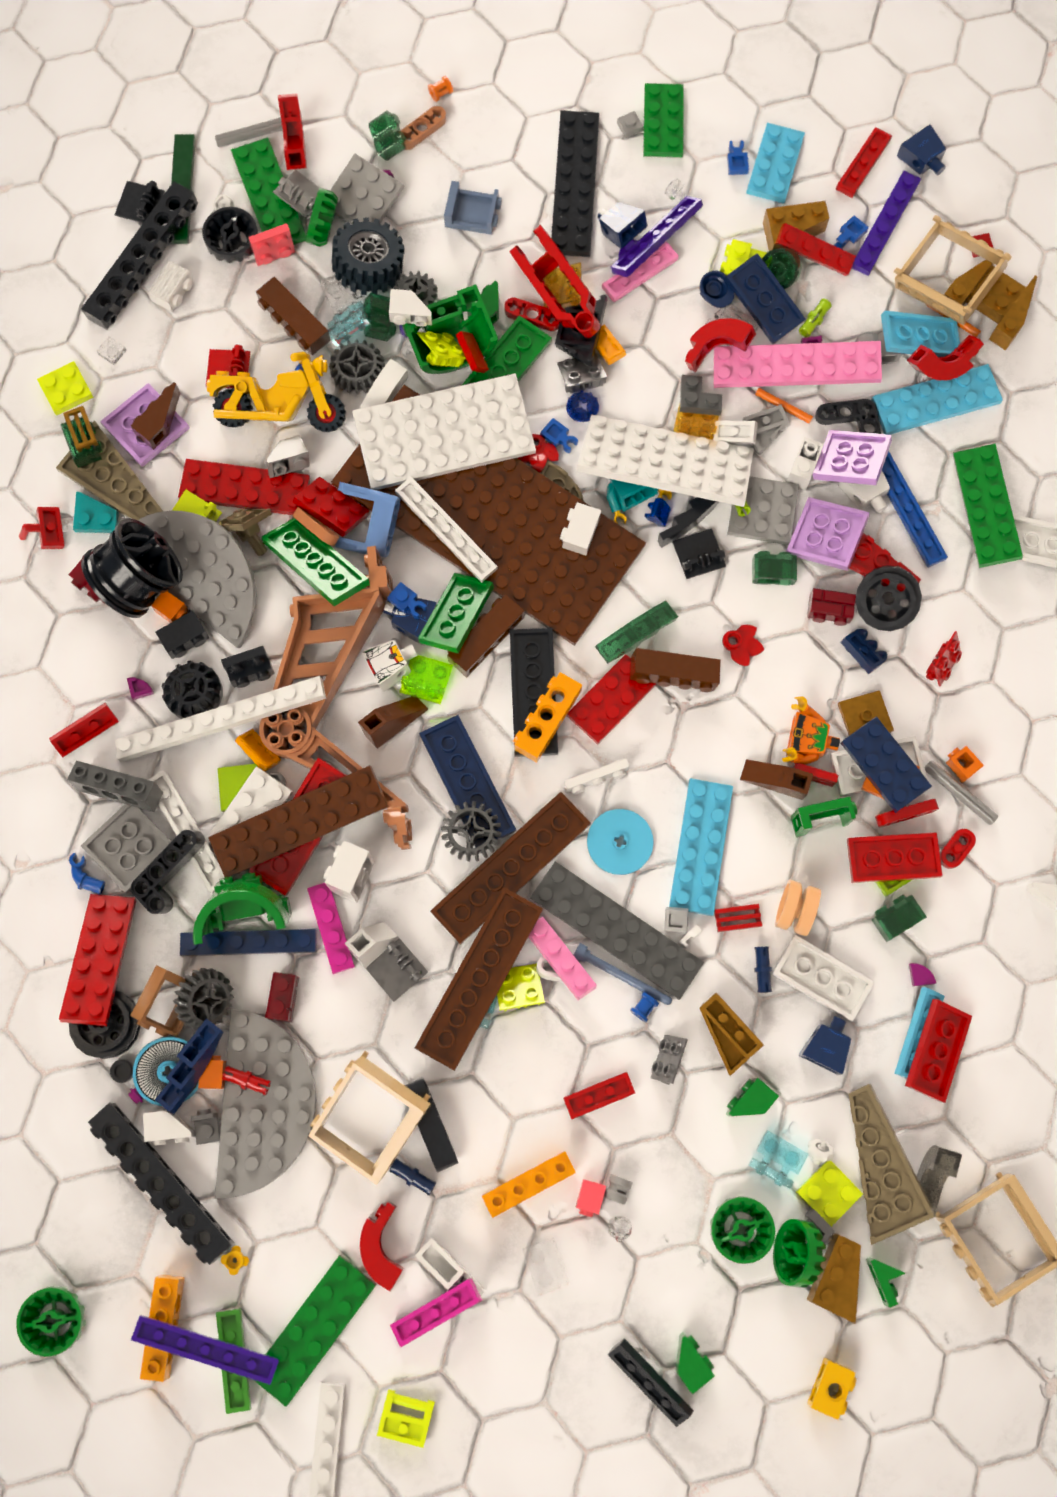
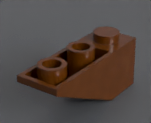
M175 382L164 388L162 394L155 401H152L147 409L133 420L131 425L135 435L153 450L169 434L181 394Z
M414 695L374 709L361 719L358 724L365 737L378 749L429 709Z
M746 759L740 780L803 800L808 794L813 774L793 767Z

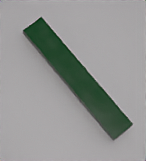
M174 134L171 184L175 181L192 191L196 138L194 134ZM191 214L186 219L184 227L177 231L171 244H189Z

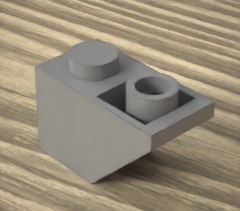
M300 435L278 442L267 459L268 475L270 478L310 467L309 453Z

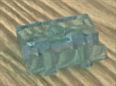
M361 301L355 305L351 304L347 307L348 310L340 315H335L332 317L333 320L327 323L331 340L336 347L370 325L367 313L364 310L365 306Z
M766 1130L756 1149L757 1152L764 1155L762 1160L759 1161L752 1157L748 1165L754 1168L755 1172L762 1176L764 1174L773 1179L776 1185L780 1187L783 1185L791 1189L794 1181L787 1177L789 1171L799 1175L809 1154ZM771 1160L782 1166L779 1172L768 1166Z

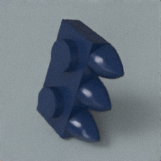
M857 629L846 636L840 643L860 666L870 674L887 660L888 655L885 651H875L878 647V642L876 640H866L868 636L867 630Z

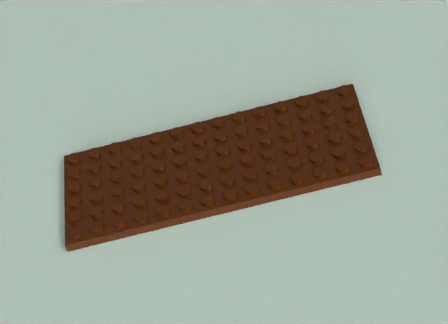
M404 384L392 401L419 396L420 394ZM360 444L332 479L331 483L336 488H339V483L342 482L371 489ZM518 458L416 481L497 565V570L486 579V581L493 582V592L500 597L506 594L525 610L527 615L545 627L552 628L554 633L574 646L646 546L645 541L601 513L586 556L562 548L563 540H560L563 528H568L570 521L567 520L570 509H575L577 502L587 506L590 505ZM400 485L379 489L376 491L384 492L399 497L395 493V490ZM350 496L372 511L374 501ZM400 498V507L395 527L470 577L476 578Z

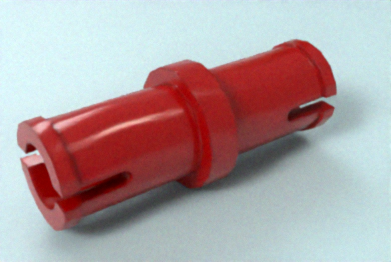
M229 1065L224 1071L233 1074V1076L225 1073L222 1076V1080L240 1085L241 1089L246 1090L248 1088L263 1095H267L269 1090L260 1085L269 1088L271 1086L270 1080L254 1076L250 1071L243 1072L232 1068Z

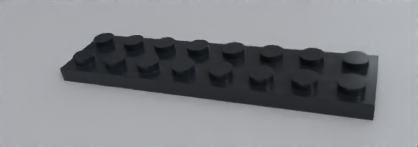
M560 110L551 238L564 256L590 257L599 112Z

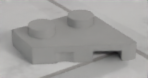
M782 404L749 415L742 420L756 421L758 423L756 443L752 444L757 456L789 425V420Z

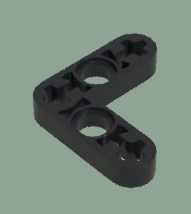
M870 399L821 404L815 413V419L821 425L857 421L859 432L869 433L865 431L864 425L870 424L875 429L872 432L873 434H881L876 405ZM863 406H865L866 409H870L869 412H868V414H867V417H868V418H866V419H865V417H866V412H865V410H862ZM847 408L851 414L843 416L840 413V409ZM822 411H825L826 414H829L828 418H825V416L822 414Z

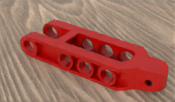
M540 224L533 232L547 251L532 264L518 245L509 252L555 318L565 328H576L585 338H590L600 329V323L594 316L597 301ZM558 266L581 298L580 306L583 308V311L579 312L575 318L571 313H567L543 280Z

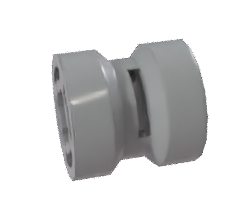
M611 1174L609 1178L610 1185L605 1190L604 1197L625 1205L627 1191L631 1189L633 1182Z

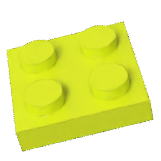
M74 361L37 378L56 416L94 398Z
M832 1161L823 1163L796 1191L831 1227L863 1195Z

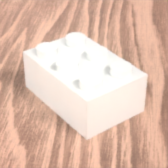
M343 841L342 845H338L333 855L335 861L332 867L328 866L324 874L325 884L332 893L357 903L375 861L368 850Z

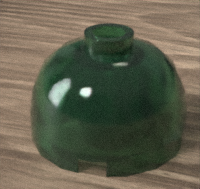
M777 247L767 252L762 258L784 289L789 288L799 279L802 271V262L794 250L788 247Z

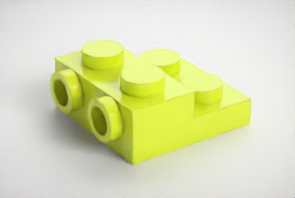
M732 239L731 245L727 244L724 256L728 258L726 262L722 261L720 272L727 276L757 253L764 263L768 265L771 253L752 249L751 243Z

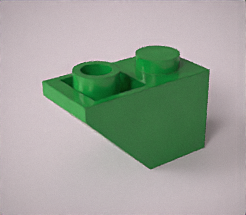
M495 280L491 285L485 286L480 294L492 324L499 320L498 282ZM467 312V317H469L472 313Z
M758 1077L753 1080L749 1078L741 1087L743 1093L739 1098L734 1096L726 1106L729 1109L726 1114L729 1117L765 1114L778 1099L779 1095Z
M683 1332L679 1335L675 1371L693 1395L715 1377L711 1371L715 1367L706 1355L703 1358L697 1351L700 1346L693 1336L687 1337Z

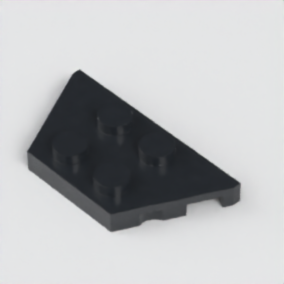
M601 295V299L597 300L594 316L600 323L599 331L592 337L585 338L576 328H565L560 323L555 340L556 348L584 364L592 366L608 301L607 295ZM579 303L575 306L566 307L564 310L567 313H571L575 318L579 312L583 311V308Z

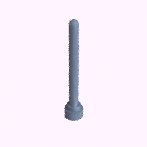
M579 943L573 954L579 963L580 961L584 963L587 961L666 1005L672 1003L670 996L594 956L587 949L586 945Z

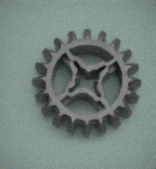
M357 338L355 343H351L348 340L346 346L340 344L341 350L335 349V355H331V363L329 364L331 377L334 378V383L339 385L340 389L344 390L347 388L349 394L352 390H355L357 395L360 392L359 390L367 393V388L372 387L376 378L385 367V363H383L384 357L380 355L381 353L378 348L375 349L373 343L368 345L366 340L359 343Z
M475 801L472 802L471 808H468L467 802H464V809L461 810L460 806L456 805V814L451 810L448 812L452 819H443V822L449 826L441 827V831L446 832L441 837L442 840H449L444 844L445 848L453 846L450 851L451 855L459 851V860L465 854L467 862H470L471 855H475V860L479 861L478 854L482 853L483 857L487 858V849L492 853L495 851L491 844L499 845V841L494 837H501V832L496 831V829L501 828V823H494L498 819L497 815L489 817L492 814L491 808L484 812L485 804L482 803L478 809L476 808ZM470 815L466 824L455 827L458 820ZM476 816L483 818L489 825L490 830L476 824ZM473 822L474 830L477 833H474V836H471L470 841L468 832L466 830H469ZM453 833L466 838V848L455 841ZM488 837L484 844L473 848L474 842L478 838Z
M200 968L199 971L192 970V976L184 975L186 981L184 983L179 982L180 991H174L178 995V998L173 1000L174 1004L177 1005L173 1009L178 1013L177 1018L185 1026L191 1027L194 1030H198L206 1018L215 1025L216 1022L223 1023V1015L228 1016V1007H233L229 1002L235 998L233 994H230L234 989L229 985L230 980L222 972H217L212 968ZM211 982L213 983V985H214V987H215L216 993H213V988L211 987ZM192 1005H195L197 1016L193 1013Z

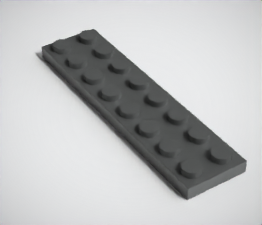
M556 861L530 897L532 901L677 1000L681 999L704 964V961Z

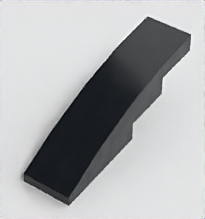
M699 497L688 501L687 511L675 516L672 527L659 533L657 542L662 548L677 540L697 526L713 511L719 502Z

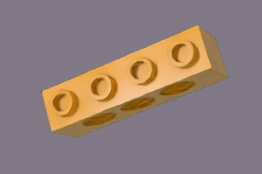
M559 672L557 677L553 676L547 685V688H549L546 695L542 694L536 703L538 708L535 713L530 712L526 718L525 729L523 732L519 730L513 740L515 743L514 750L537 763L581 693L583 685ZM559 694L564 699L561 702H555L552 697ZM548 712L553 717L550 720H543L541 714ZM536 730L541 733V737L533 739L529 734L531 731Z
M563 1151L483 1194L482 1198L493 1218L575 1174L576 1171L566 1151Z
M170 1275L155 1277L150 1318L178 1326L185 1277ZM145 1345L140 1379L164 1382L170 1378L173 1354Z

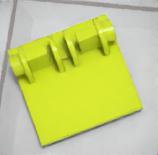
M431 331L417 332V335L431 350L430 354L426 357L430 365L459 367L463 365L464 359L467 360L461 346L458 345L451 334H438Z
M186 489L172 509L173 511H185L205 516L215 522L222 514V511L218 510L214 503H207Z
M537 963L511 968L497 994L500 1011L504 1010L505 1012L508 1009H520V1007L527 1008V1006L536 1004L540 1006V1004L545 1003L540 976L536 970Z

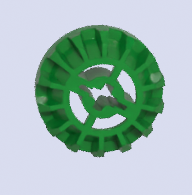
M319 188L308 226L306 243L318 247L327 244L338 204V197L334 192Z
M742 1196L729 1198L715 1209V1213L710 1220V1237L715 1248L732 1262L739 1264L754 1263L767 1255L775 1240L774 1220L768 1209L757 1200ZM735 1213H747L752 1219L737 1218ZM732 1215L734 1220L730 1225V1229L724 1231L725 1222ZM739 1224L748 1226L744 1230L745 1235L736 1233L739 1230ZM757 1229L755 1238L751 1243H749L748 1240L752 1238L754 1230ZM737 1239L744 1241L746 1245L737 1246L730 1241Z
M789 1219L780 1227L776 1235L773 1247V1264L778 1279L786 1286L807 1288L816 1282L818 1276L823 1272L821 1262L826 1261V1258L823 1257L822 1250L826 1249V1245L821 1241L823 1235L814 1223Z
M54 1286L31 1294L21 1305L16 1319L17 1335L22 1345L31 1353L43 1357L55 1356L70 1349L80 1339L82 1328L86 1323L83 1315L85 1308L78 1301V1295L69 1292L65 1287ZM56 1302L66 1305L70 1313H65L60 1308H57ZM52 1303V1309L40 1315L43 1308ZM49 1318L56 1320L62 1319L54 1324L49 1322H43L45 1320H48ZM71 1322L69 1329L59 1336L58 1330L66 1323ZM54 1332V1337L48 1336L45 1333Z

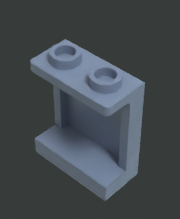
M451 181L444 212L445 227L492 235L493 227H497L498 224L496 212L497 209H501L502 205L499 189H494V194L460 189L459 182Z

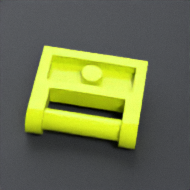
M388 1389L376 1436L424 1448L435 1401L428 1400L426 1402L396 1394L394 1390ZM392 1403L425 1412L424 1417L421 1419L391 1411Z

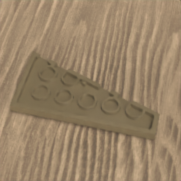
M95 420L91 423L99 445H91L89 449L83 448L81 452H78L74 444L56 466L58 472L127 518L139 520L150 514L163 511ZM86 430L85 434L87 440H90V435L88 433V430ZM80 437L78 440L79 443H82L83 440L82 437Z
M868 1084L849 1093L852 1121L855 1127L856 1147H858L863 1195L866 1201L867 1221L871 1234L870 1241L871 1245L932 1219L936 1217V1214L872 1085Z

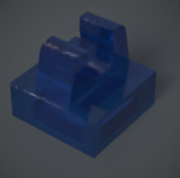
M655 498L654 502H650L647 505L651 513H645L644 516L648 521L656 523L658 527H666L671 507L663 498Z

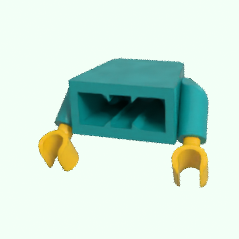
M610 479V483L607 486V501L611 512L615 514L614 522L617 523L616 519L622 518L624 524H626V516L620 510L622 509L625 512L657 495L658 492V502L662 505L665 504V499L662 495L667 496L668 500H670L672 497L671 491Z

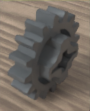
M409 271L408 277L403 274L402 281L397 279V286L393 288L413 291L425 306L435 303V300L438 299L437 285L434 284V279H428L427 273L421 276L420 271H417L416 275Z

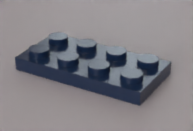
M758 253L724 278L772 344H775L806 320Z
M877 716L840 743L895 813L932 787Z

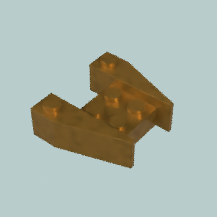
M988 260L982 261L956 278L944 295L963 306L965 303L968 304L995 268L994 263ZM1003 272L976 308L977 311L998 324L989 340L1005 351L1025 323L1038 278L1036 275L1025 287Z

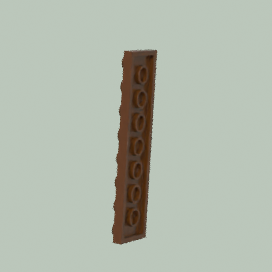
M369 765L208 838L224 877H232L389 806L374 770Z
M560 792L430 911L431 914L461 945L484 924L504 887L514 893H518L591 825V822Z
M503 888L414 1049L453 1071L456 1070L543 912V908L507 888Z

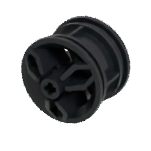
M125 518L118 522L115 529L110 533L109 539L104 544H99L94 549L88 550L81 559V567L85 579L96 595L110 608L130 618H140L146 614L159 593H165L169 589L176 587L183 578L181 564L165 538L146 524L131 518Z

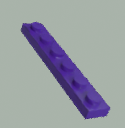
M903 170L856 255L851 267L852 269L869 276L922 178Z
M690 196L684 197L611 266L612 273L624 277L630 276L703 207L702 199Z
M141 1314L131 1337V1341L271 1385L279 1362L278 1358Z

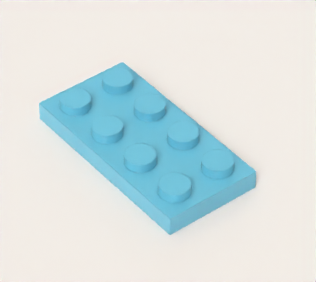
M771 123L766 124L746 194L785 203L805 132Z
M886 310L881 314L886 352L913 354L920 345L931 349L937 357H944L952 353L960 345L957 321L951 318Z

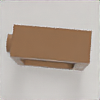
M156 965L130 1016L137 1019L136 1024L149 1030L151 1026L155 1027V1033L167 1037L170 1034L178 1037L184 1023L177 1018L178 1013L172 1010L165 1025L146 1017L165 980L179 987V982L184 983L186 981L185 978Z

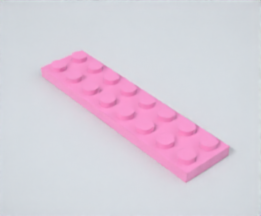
M881 341L749 345L746 351L735 346L714 348V388L881 383L882 381Z

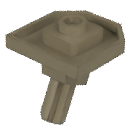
M239 509L219 521V524L227 531H235L243 543L248 541L257 556L260 557L268 551L257 533L260 532L258 522L272 515L270 509Z

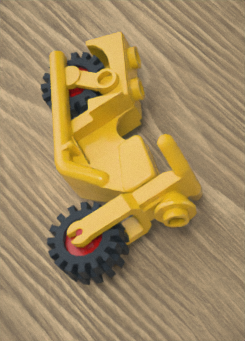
M292 353L290 359L294 362L299 361L304 371L297 370L278 374L274 386L266 390L260 388L258 380L255 377H250L248 372H237V376H229L227 371H216V375H210V379L207 380V392H210L211 397H215V403L212 405L214 407V418L227 427L237 428L248 423L249 420L291 422L296 417L310 389L314 398L308 404L307 418L315 429L322 432L338 430L346 419V410L344 403L339 398L326 394L319 376L323 377V373H327L328 362L324 360L323 355H320L312 362L308 353ZM234 386V389H226L220 392L223 388ZM248 394L251 395L257 411H251L253 406H251V400L247 397Z

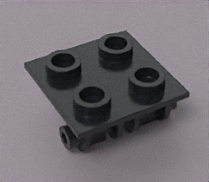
M152 180L146 185L127 181L114 216L143 223L162 198L165 190L159 189L157 187L158 184Z
M712 529L672 541L686 579L726 567L723 559L725 558V552L720 550Z

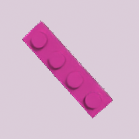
M325 883L307 888L332 973L337 974L355 968L351 952L345 945L347 939L332 891Z
M470 1278L394 1322L390 1327L401 1348L481 1302L482 1298L473 1279Z

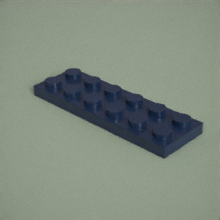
M459 715L420 732L419 736L454 806L458 805L462 810L464 809L463 803L467 802L468 808H471L472 802L475 801L476 808L478 809L482 803L485 804L484 812L491 808L492 814L489 817L497 815L498 819L494 823H501V828L496 829V831L501 832V837H494L497 840L516 832V828ZM470 815L461 818L463 824L468 822ZM476 816V824L490 830L487 822L483 818ZM473 822L469 830H467L470 838L474 836V833H477L474 830ZM488 837L478 838L474 842L475 848L484 844Z

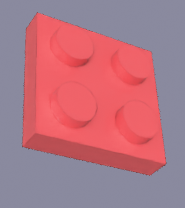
M287 223L248 237L258 266L269 264L274 260L286 258L295 253Z

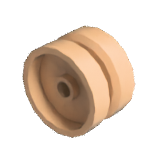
M790 879L780 900L775 927L787 930L794 921V932L807 936L818 911L821 889L808 886L802 894L803 888L801 883Z

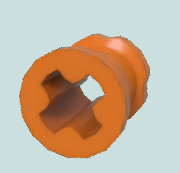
M443 76L439 82L433 85L429 84L428 91L433 100L437 102L443 95L453 93V87L447 76Z

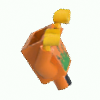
M794 697L798 704H792L791 708L799 710V712H796L793 717L788 746L782 750L786 752L787 757L782 758V761L807 765L822 758L826 748L837 751L840 738L828 736L830 725L807 704L805 697Z

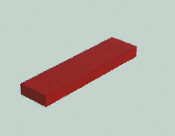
M875 127L835 189L853 199L891 141L892 135Z

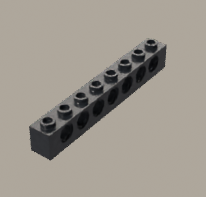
M175 181L172 182L81 308L87 319L106 330L115 323L118 314L127 306L130 297L138 291L143 279L150 274L153 265L161 259L166 247L173 242L177 231L184 227L186 219L196 210L198 202L194 192Z
M109 1102L88 1121L91 1126V1133L97 1139L101 1138L107 1144L105 1146L106 1151L114 1157L116 1155L121 1161L119 1165L128 1175L131 1173L135 1177L136 1186L142 1192L147 1191L152 1197L150 1199L152 1205L156 1209L164 1211L167 1215L165 1217L166 1221L173 1228L177 1227L181 1231V1239L188 1246L193 1245L197 1250L195 1254L202 1263L205 1264L207 1262L209 1265L215 1263L235 1244L149 1142H144V1136L116 1103ZM113 1125L119 1128V1134L115 1138L110 1135V1129ZM129 1142L134 1146V1152L130 1156L125 1153V1146ZM143 1160L149 1163V1170L146 1173L140 1170V1163ZM158 1177L164 1180V1188L161 1191L155 1188V1181ZM173 1195H176L180 1200V1204L176 1209L170 1205V1198ZM188 1213L193 1214L195 1217L193 1226H188L185 1223V1216ZM203 1231H207L210 1234V1242L208 1244H203L200 1240V1235Z

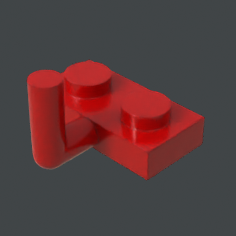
M37 507L38 524H23L18 535L19 539L26 540L29 532H39L41 549H63L64 538L60 508Z

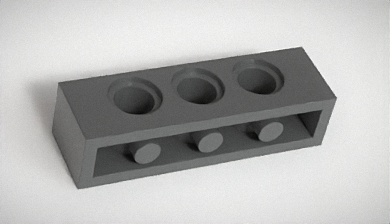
M77 760L67 778V781L77 791L155 812L163 795V791L154 781Z

